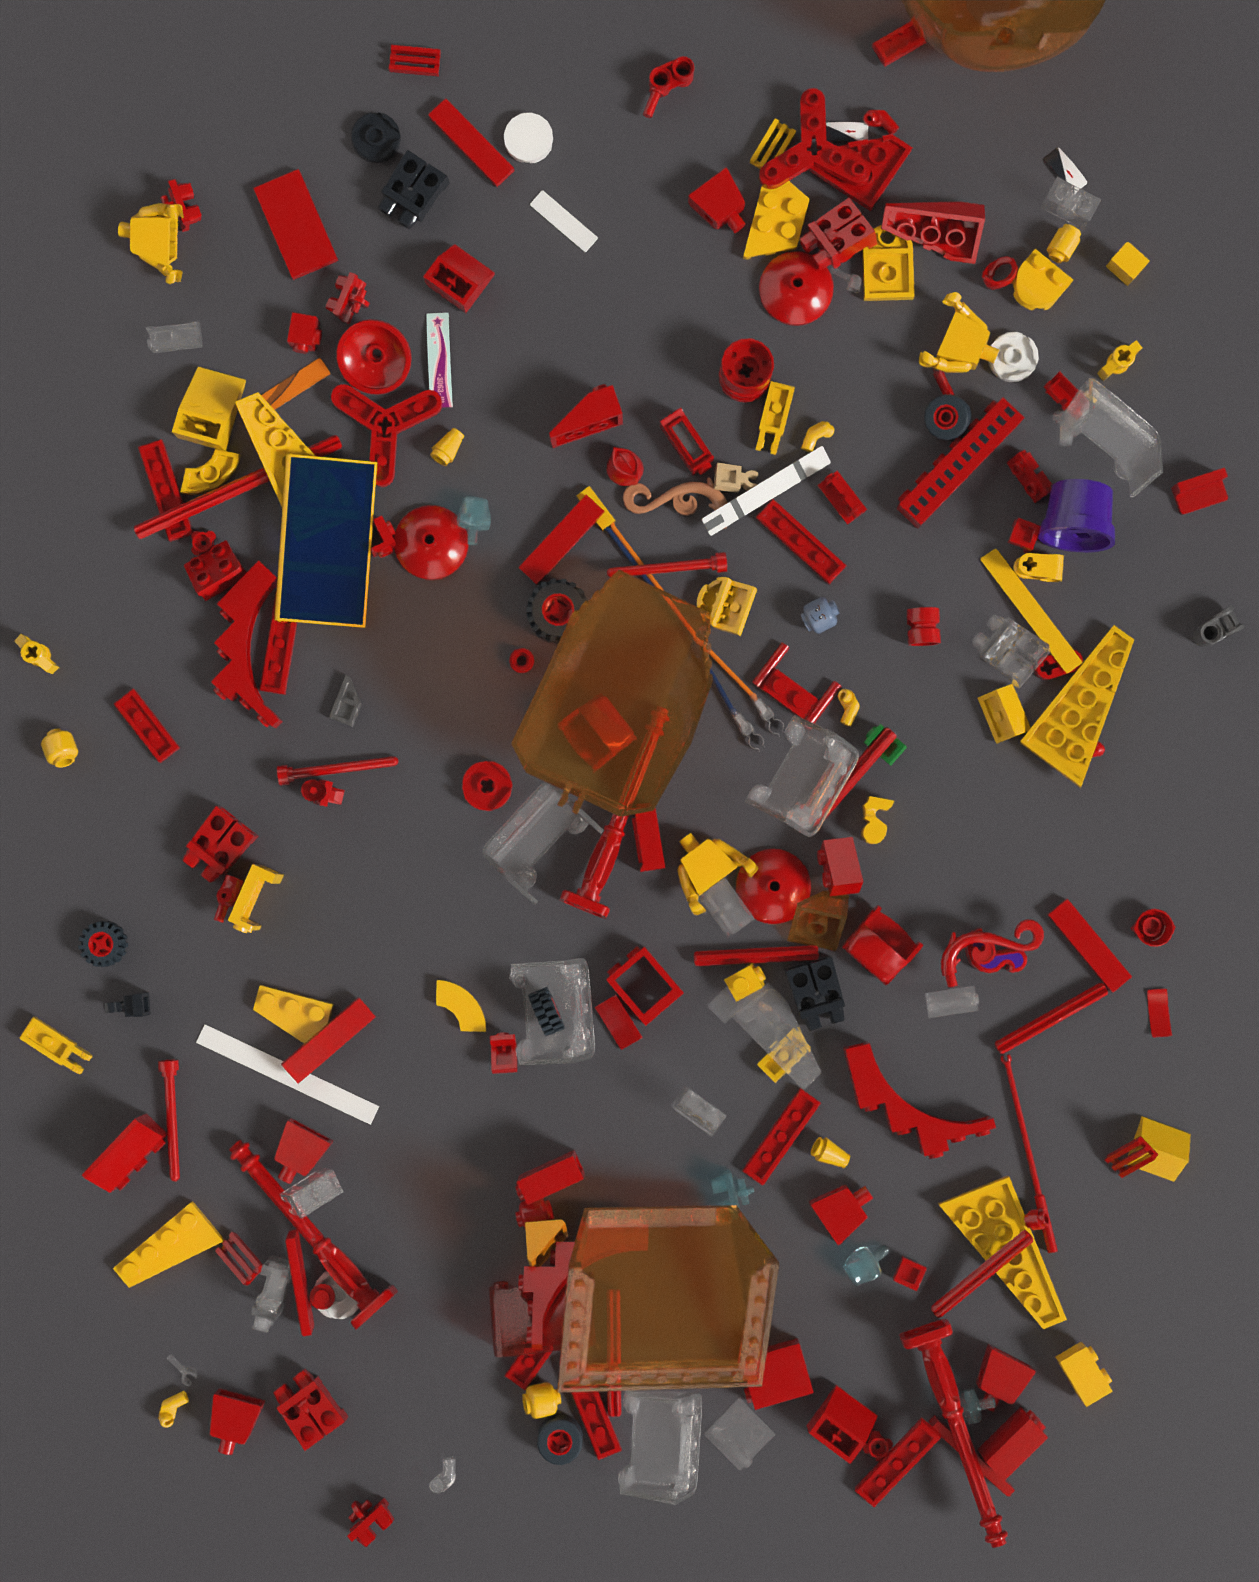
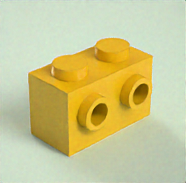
M1079 1342L1055 1356L1079 1399L1086 1407L1113 1392L1109 1386L1112 1380L1104 1368L1099 1369L1095 1362L1099 1358L1091 1346L1086 1347L1082 1342Z

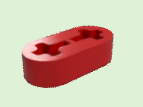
M1074 650L1083 663V658L1078 651ZM1053 655L1041 658L1034 667L1036 676L1042 680H1050L1069 674L1063 670ZM1043 662H1046L1047 665L1056 664L1057 667L1049 671L1050 675L1040 670L1044 666ZM1080 664L1078 667H1076L1069 673H1073L1076 670H1078L1082 664Z

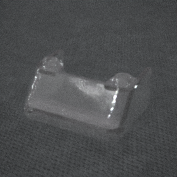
M1089 378L1081 386L1060 417V439L1064 442L1071 435L1078 436L1080 433L1084 434L1114 459L1116 475L1122 480L1126 479L1129 482V495L1134 498L1163 473L1160 435L1153 426L1094 378Z
M548 781L541 784L485 844L482 854L511 885L536 905L538 900L528 889L535 884L537 879V871L533 868L537 861L566 830L570 834L575 835L583 832L588 824L594 827L600 834L604 830L557 786Z

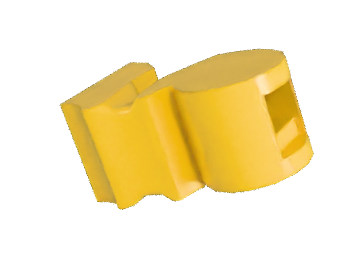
M872 796L867 797L865 804L862 805L863 820L867 824L861 831V836L866 843H880L886 836L887 825L876 817V811H887L892 807L894 800Z

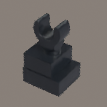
M149 992L123 996L124 1001L104 1003L105 1013L125 1011V1017L151 1015Z

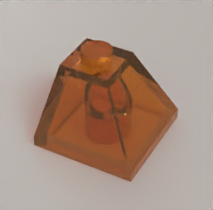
M824 890L798 902L787 941L804 945H816L819 948L837 951L847 919L849 895L829 896V891Z

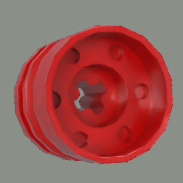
M749 338L735 341L725 350L719 371V384L727 396L739 402H752L760 398L767 391L774 370V358L769 348L762 342ZM745 371L746 375H749V378H745V375L741 374V372Z

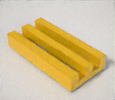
M775 118L750 159V164L761 169L768 161L784 133L788 136L775 157L785 152L795 136L796 130L788 128V125L784 123H779V120ZM775 129H779L761 162L757 161Z

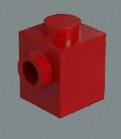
M292 312L287 342L293 348V351L307 354L308 351L315 352L316 345H320L322 330H319L320 321L317 316Z

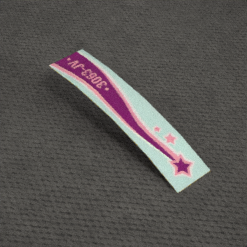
M428 313L426 318L429 390H434L441 396L442 408L453 407L449 313Z

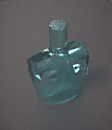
M464 497L458 512L457 525L468 529L467 544L477 545L478 531H486L490 528L491 515L488 500L478 497Z
M885 1245L873 1253L866 1246H861L853 1251L842 1266L852 1283L858 1287L863 1283L877 1279L881 1275L878 1261L890 1252Z
M973 1388L958 1391L961 1406L964 1408L962 1415L965 1424L981 1422V1410L996 1407L994 1397L978 1400Z

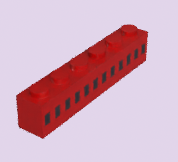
M1004 397L998 403L993 400L984 409L986 415L981 420L976 418L969 425V433L964 438L961 436L957 437L949 446L952 450L946 456L942 453L932 463L935 468L929 474L924 471L915 481L917 486L912 491L907 489L897 499L900 504L896 509L917 529L1025 418Z

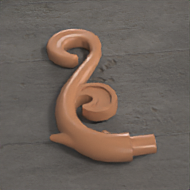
M709 477L707 478V484L703 482H687L677 485L645 506H637L633 501L634 496L637 494H644L647 500H650V490L642 483L628 486L623 493L624 506L634 514L647 513L673 499V507L677 513L685 516L691 515L697 509V501L693 496H690L688 502H685L683 496L688 493H698L709 498L712 504L709 503V507L714 509V511L728 503L721 491L714 489V483Z

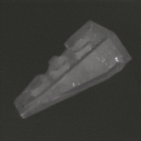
M769 982L763 988L747 996L730 1013L732 1018L803 1090L822 1073L787 1000Z

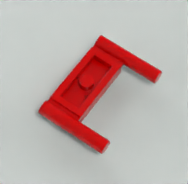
M781 642L752 683L804 720L808 725L813 726L842 686L833 681L821 699L818 700V698L784 673L775 669L789 650V647Z

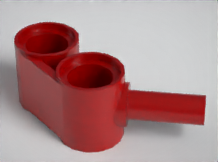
M685 56L678 57L651 71L649 77V92L651 94L643 116L651 119L660 97L668 95L671 89L687 87L692 83L694 63L690 58ZM679 69H686L689 73L687 75H680L677 71ZM664 79L666 84L657 85L654 81Z

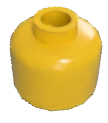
M61 729L50 730L41 742L47 762L58 768L71 765L78 755L73 735L68 731H62Z
M549 1382L528 1386L526 1393L522 1394L525 1413L530 1414L534 1419L556 1414L557 1405L561 1404L559 1389H554Z

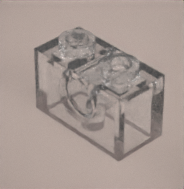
M1057 176L1040 208L1084 230L1102 199Z

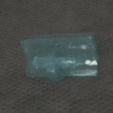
M730 1169L725 1170L723 1175L710 1179L714 1194L724 1191L728 1193L729 1200L716 1202L719 1217L733 1216L734 1219L742 1218L737 1197H741L742 1205L749 1204L748 1195L754 1193V1187H746L744 1178L737 1180L739 1189H735Z

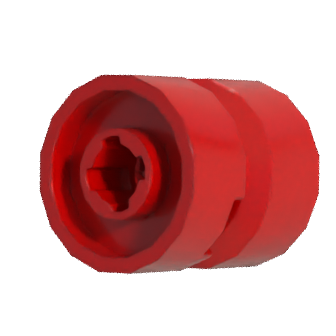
M920 607L907 609V624L911 626V629L907 631L909 646L941 644L940 629L936 627V624L940 622L939 608Z

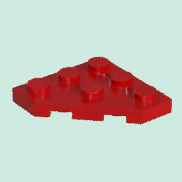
M893 134L884 135L882 138L864 139L838 146L869 164L871 170L870 177L866 184L862 186H853L816 166L811 167L809 171L871 211L913 147Z

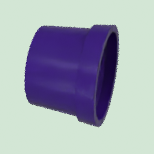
M1066 479L1054 483L1051 488L1046 518L1041 523L1038 535L1039 540L1052 548L1070 552H1099L1112 548L1115 545V527L1112 525V488L1104 483L1087 479Z

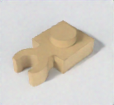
M717 463L715 466L714 489L738 493L740 487H743L748 491L758 485L750 483L748 480H756L758 472L751 470L741 473L742 466Z

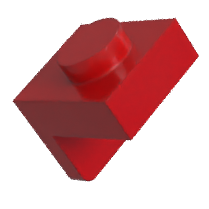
M381 515L373 519V523L383 543L372 547L371 553L373 557L379 555L380 558H383L393 552L396 543L392 535L396 533L390 520L385 522Z
M500 1032L490 1036L492 1074L518 1072L515 1035Z

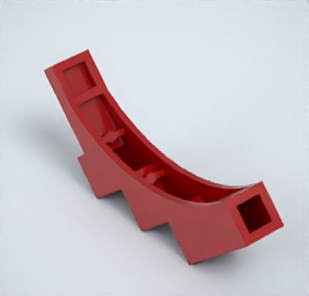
M258 561L217 603L222 608L219 613L228 622L231 623L232 620L234 622L214 642L219 647L216 652L224 660L228 661L231 659V661L211 683L216 686L213 691L223 700L228 698L235 701L240 695L241 698L238 701L248 710L253 708L259 714L256 718L265 727L268 728L271 725L277 728L283 721L264 703L255 683L251 665V639L255 621L263 603L277 586V577Z
M869 1042L843 1047L857 1106L860 1109L864 1108L865 1112L879 1109V1104H883L889 1130L892 1133L896 1132L897 1135L908 1134L912 1132L911 1128L915 1127L921 1154L928 1156L929 1159L944 1156L943 1152L949 1151L947 1140H951V1143L966 1140L965 1136L967 1135L985 1136L990 1134L991 1129L996 1128L994 1118L991 1116L966 1122L951 1121L926 1114L904 1101L887 1083L875 1061Z
M587 1217V1225H582V1241L587 1242H556V1249L550 1251V1265L555 1267L524 1266V1275L519 1274L518 1290H523L524 1299H533L528 1300V1316H532V1326H527V1342H531L532 1350H543V1324L547 1313L561 1289L571 1278L591 1263L604 1257L627 1251L648 1250V1218Z

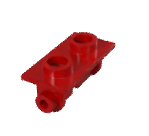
M1060 371L1043 387L1046 390V394H1049L1057 404L1060 403L1062 405L1061 408L1071 417L1072 421L1075 420L1079 423L1094 408Z
M1023 450L1007 462L1012 473L1017 477L1034 503L1051 492L1053 484L1044 472L1041 471L1037 475L1034 472L1040 466L1030 452L1027 453L1026 450Z
M838 471L825 477L824 481L817 485L847 525L867 511V508Z

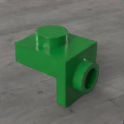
M881 724L878 727H873L867 733V739L864 743L869 747L885 727ZM896 738L880 757L891 766L907 746Z

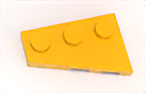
M260 985L253 1010L305 1044L329 1023L334 1004Z

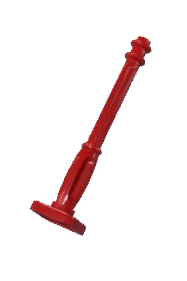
M657 707L655 711L650 712L652 719L649 725L644 726L646 734L610 823L604 827V832L589 859L582 886L577 889L576 893L563 890L559 901L597 917L607 918L610 908L599 903L601 899L599 894L614 867L622 837L625 836L624 827L661 738L666 736L664 732L665 726L672 722V719L669 717L670 711Z
M239 1140L229 1149L232 1153L230 1156L231 1160L237 1159L242 1165L240 1170L242 1172L247 1171L313 1247V1254L318 1256L320 1262L334 1281L358 1303L356 1306L361 1312L350 1321L351 1325L357 1330L389 1301L398 1290L394 1285H390L381 1294L376 1288L372 1290L364 1275L350 1258L334 1245L329 1237L325 1238L261 1164L259 1161L260 1155H254L248 1149L250 1147L248 1142L243 1143Z
M940 1319L899 1334V1337L905 1349L917 1347L918 1351H922L924 1367L930 1386L943 1412L942 1416L948 1420L981 1516L979 1525L984 1527L987 1533L985 1542L990 1543L992 1548L1000 1547L1006 1544L1005 1538L1008 1536V1532L1002 1530L1000 1524L1002 1516L996 1513L962 1415L964 1408L961 1406L954 1374L940 1346L942 1344L941 1339L950 1336L953 1330L947 1319Z

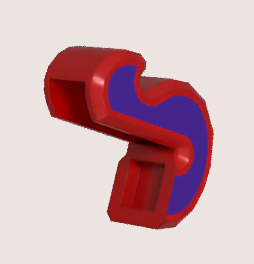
M977 928L972 930L971 932H983L982 928ZM973 943L965 947L969 964L977 971L993 973L999 971L1006 964L1005 970L1014 973L1023 970L1027 964V955L1024 951L1010 948L996 950L995 957L990 963L985 965L977 964L972 960L971 950L974 946H977L978 950L982 951L984 945L982 943Z

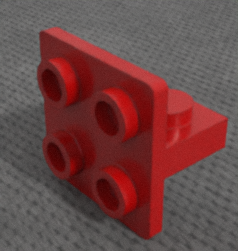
M227 540L214 545L209 551L192 558L184 564L195 592L198 596H202L205 601L236 584L247 573L234 555Z

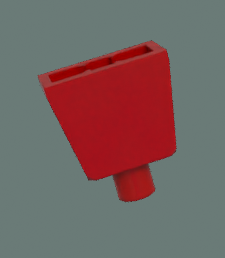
M727 167L688 195L690 207L714 229L718 230L727 223L730 229L736 233L746 225L739 215L744 210L745 201Z
M293 1118L289 1119L285 1125L274 1158L275 1161L284 1165L278 1178L291 1184L296 1173L307 1176L334 1140Z
M845 1184L810 1200L809 1203L837 1245H840L867 1219L868 1216L861 1207L871 1201L873 1197L866 1186L852 1194Z
M988 1344L976 1382L978 1387L986 1392L980 1405L992 1412L995 1411L1000 1399L1012 1405L1035 1375V1369L1031 1365Z
M220 1388L215 1392L212 1404L210 1436L221 1439L218 1452L232 1455L236 1443L245 1444L265 1404V1400Z

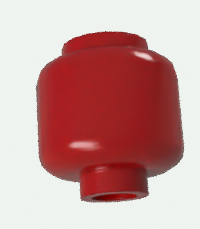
M544 1198L529 1205L524 1200L519 1204V1212H515L518 1226H524L525 1230L526 1222L550 1221L554 1219L550 1201H545Z

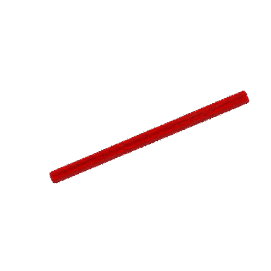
M334 435L308 448L316 457H323L341 449L342 444L339 437ZM263 467L134 526L135 534L139 539H143L270 481Z

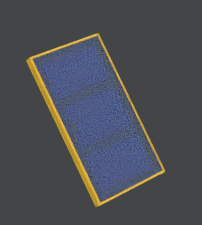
M292 453L286 454L274 620L278 622L288 621L365 628L377 462L295 455Z

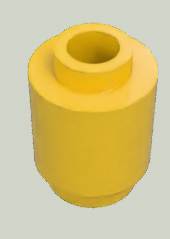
M1064 224L1062 228H1059L1047 247L1049 258L1056 263L1068 262L1080 242V230L1070 224Z

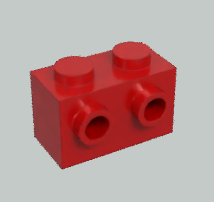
M853 837L823 840L820 850L817 851V860L819 865H823L822 881L824 888H828L829 896L859 893L863 885V878Z

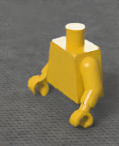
M158 203L140 208L139 212L131 217L130 223L120 222L118 235L119 237L130 238V251L166 276V283L181 282L183 271L173 270L170 264L177 259L178 216L184 218L183 209L180 204Z
M949 293L942 301L947 306H953L955 314L939 348L937 357L934 358L926 351L920 352L919 364L921 366L933 367L946 373H965L969 370H975L980 359L994 364L1000 349L987 345L990 336L987 325L964 302H960L962 297L959 293Z
M690 833L679 841L688 854L680 859L681 864L678 866L677 872L682 890L694 915L706 912V909L698 902V895L700 896L738 866L744 867L750 878L758 870L757 865L750 858L747 860L745 855L720 839H713L711 841L708 838L702 844H699L693 834Z

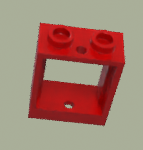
M636 946L626 955L629 960L622 966L616 963L607 971L610 976L606 980L646 1026L684 992L645 946L641 949ZM643 956L672 988L644 1013L616 982L619 976Z

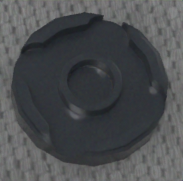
M371 112L364 114L357 119L352 127L351 139L353 148L359 157L367 162H385L392 158L400 147L401 136L398 125L393 118L385 113L378 112L372 114Z

